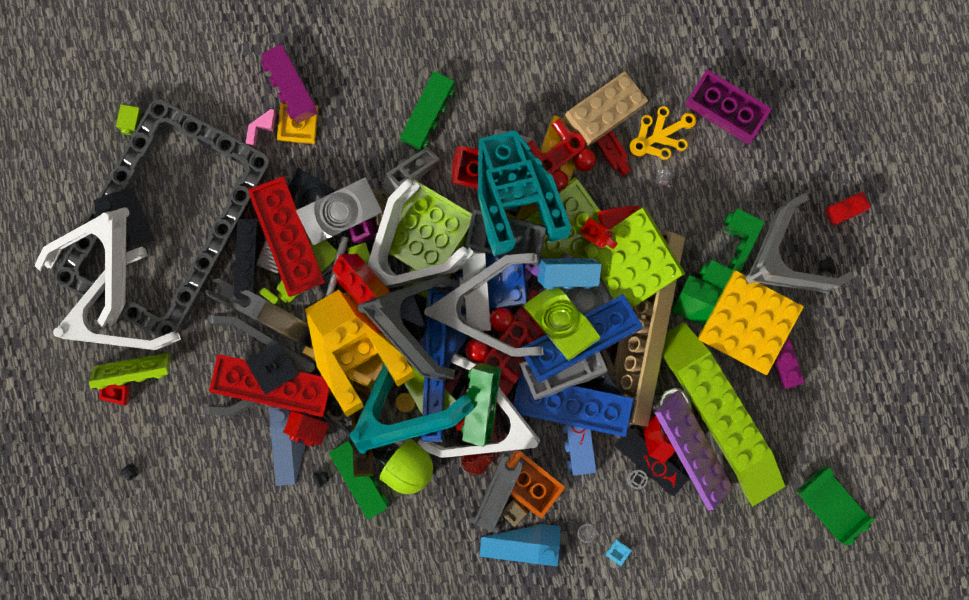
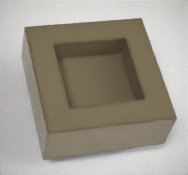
M514 499L501 514L513 527H516L529 512Z

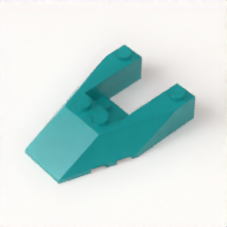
M514 130L479 138L478 198L493 255L497 256L512 252L516 242L505 209L534 202L543 226L547 227L546 235L549 242L568 238L571 225L553 176L548 174L542 166V162L532 154L530 147L519 133Z

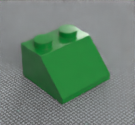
M689 275L685 279L671 312L701 326H705L723 290Z

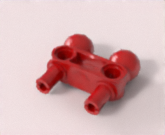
M561 118L551 124L560 136V142L548 152L542 153L533 140L527 143L532 154L548 166L546 171L553 176L558 192L568 184L569 179L566 173L558 170L568 160L572 158L574 167L583 172L592 170L596 164V155L591 149L585 148L583 136L575 131H570ZM570 140L575 143V148L571 146Z
M499 307L492 311L489 319L491 327L498 332H503L498 340L515 348H518L520 344L527 345L537 340L530 335L531 330L525 324L513 317L509 309ZM515 326H519L522 330V334L519 337H515L512 334V329ZM472 339L468 342L465 352L470 361L488 365L489 359L496 357L498 360L496 367L501 368L500 376L512 385L518 380L520 376L507 366L510 355L494 347L490 349L489 345L477 339Z

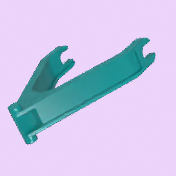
M383 364L354 431L350 433V438L358 451L363 454L369 449L453 427L473 410L474 405L470 402L472 400L468 396L463 395L444 411L392 425L381 424L378 422V417L394 382V379Z

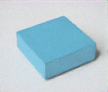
M616 539L605 555L622 566L632 550Z

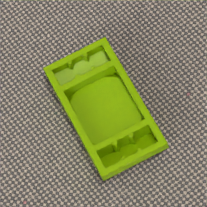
M559 287L545 289L523 305L526 312L568 361L600 339L599 334L588 319L577 310Z

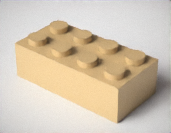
M624 71L567 111L562 120L571 131H575L583 136L585 148H588L641 110L648 100Z

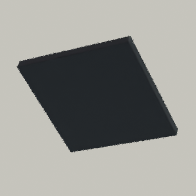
M280 341L246 360L248 367L265 395L299 375Z

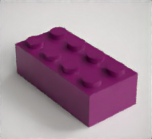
M706 69L684 105L748 145L753 141L772 108Z

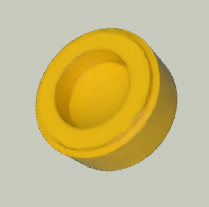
M402 393L396 398V407L401 412H409L415 406V401L409 393Z

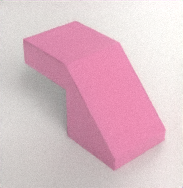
M268 110L248 125L245 144L256 148L258 130L274 131L275 110Z

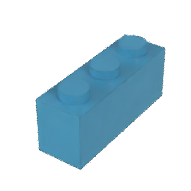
M541 258L538 282L546 289H555V287L591 289L592 286H599L601 263L595 258Z

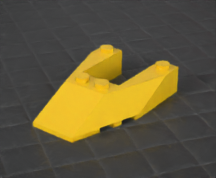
M340 290L335 291L305 309L317 368L347 417L364 407L345 375L357 366L379 355L397 386L415 377L412 368L399 350L383 333H380L365 314L358 310V306Z

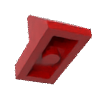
M128 382L124 385L113 384L100 389L99 400L127 405L130 402L131 383Z

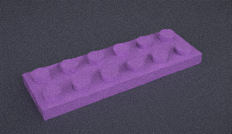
M681 390L675 391L654 413L706 508L714 510L732 490L733 486Z

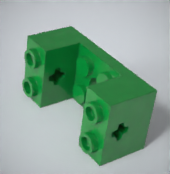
M738 208L734 212L730 211L722 225H725L723 231L742 240L741 242L739 241L735 249L737 255L730 259L727 267L714 260L704 263L697 274L700 276L699 279L724 290L733 271L741 272L765 222Z

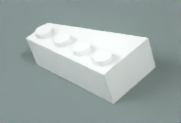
M472 250L474 255L460 268L463 269V277H459L460 286L486 269L485 251ZM486 282L465 296L462 302V308H466V315L462 316L464 321L480 331L491 330L488 285Z

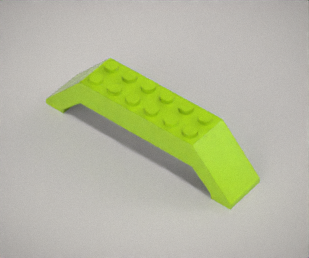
M685 322L669 330L666 333L662 359L673 371L689 396L692 404L734 470L743 493L753 507L785 487L774 455L708 348L698 340V337Z

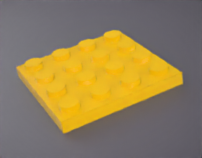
M734 270L698 340L767 375L799 317L803 306L760 283H748L745 275Z

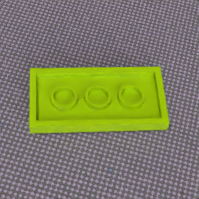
M170 352L96 365L93 367L89 379L90 389H103L113 384L124 385L130 381L141 382L152 377L162 378L168 375L171 363Z

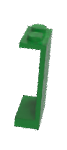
M823 466L795 492L840 544L845 546L851 545L857 540V536L861 532H865L871 527L874 519L861 509L833 476L834 472L830 467Z

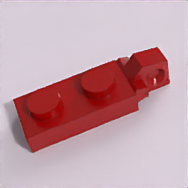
M611 130L595 143L613 170L617 169L620 175L624 177L631 171L627 165L629 162L628 155Z
M591 218L587 219L578 232L581 236L603 249L607 245L614 250L618 244L611 238L614 234L609 229Z

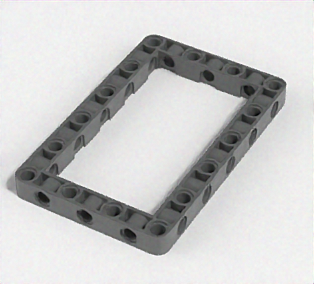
M155 100L149 105L98 198L110 193L129 190L132 187L165 126L244 166L246 170L228 197V203L222 214H219L208 234L209 238L203 249L200 248L190 266L191 270L187 278L181 283L171 301L172 305L166 316L161 317L125 298V306L119 317L157 337L164 336V329L168 326H171L172 332L176 331V333L180 334L237 230L238 219H243L252 203L248 189L261 185L271 167V162L264 153L163 100ZM164 107V112L161 115H157L156 110ZM192 125H198V129L195 132H189V128ZM146 140L145 146L138 148L139 141ZM231 142L230 149H222L224 143ZM258 160H265V164L263 167H256V162ZM127 173V179L120 181V175ZM242 192L246 193V199L238 201V195ZM95 204L83 225L99 216ZM222 226H228V232L221 235L219 229ZM90 234L73 243L55 274V279L59 285L82 297L95 282L84 276L83 273L101 242L96 235ZM89 239V246L83 249V241ZM204 259H209L210 264L207 268L201 267V262ZM70 273L71 279L68 282H64V275ZM189 292L191 299L188 302H183V295ZM105 296L102 300L97 299L95 304L104 308ZM137 308L138 316L131 318L130 312Z

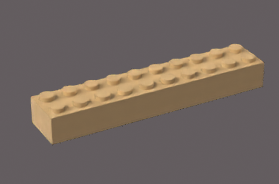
M660 231L680 264L685 237L673 232ZM677 280L633 308L643 329L619 341L614 369L624 391L619 396L634 398L629 424L648 427Z

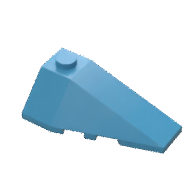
M539 524L481 537L479 557L558 566L561 526Z

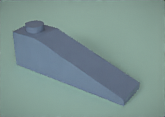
M279 407L269 408L276 486L295 485L306 445L303 444L304 440L302 439L300 443L290 440V435L283 432L290 412L293 410ZM297 412L305 416L311 417V414Z

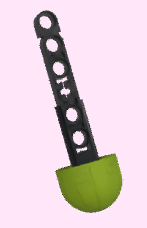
M329 395L324 416L350 435L352 425L346 426V421L342 418L344 411L338 401ZM337 407L341 412L338 416H332L329 413L330 409ZM345 415V419L351 421V415L348 417ZM408 439L400 447L395 443L385 445L386 447L383 451H377L373 448V457L385 466L380 474V480L393 490L402 494H413L424 489L430 482L433 475L431 457L428 452L412 439Z

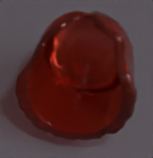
M495 452L463 455L461 465L469 474L481 475L495 458Z

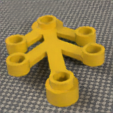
M661 106L657 111L658 118L653 135L646 138L647 130L653 120L649 115L643 116L638 138L633 139L629 146L631 153L638 157L647 153L660 157L662 160H668L671 156V151L668 148L660 150L651 147L650 145L654 143H660L676 148L678 151H684L688 146L686 140H675L667 136L682 128H692L696 124L695 115L685 113L680 121L662 130L665 118L669 114V109ZM660 110H665L666 115H661ZM686 117H690L692 119V122L687 123L685 120ZM645 118L649 119V120H650V123H649V124H645V123L643 122V119H645ZM680 142L684 143V144H685V147H684V148H680V147L678 146V143H680ZM636 144H641L643 148L638 150ZM666 151L668 157H663L662 152Z

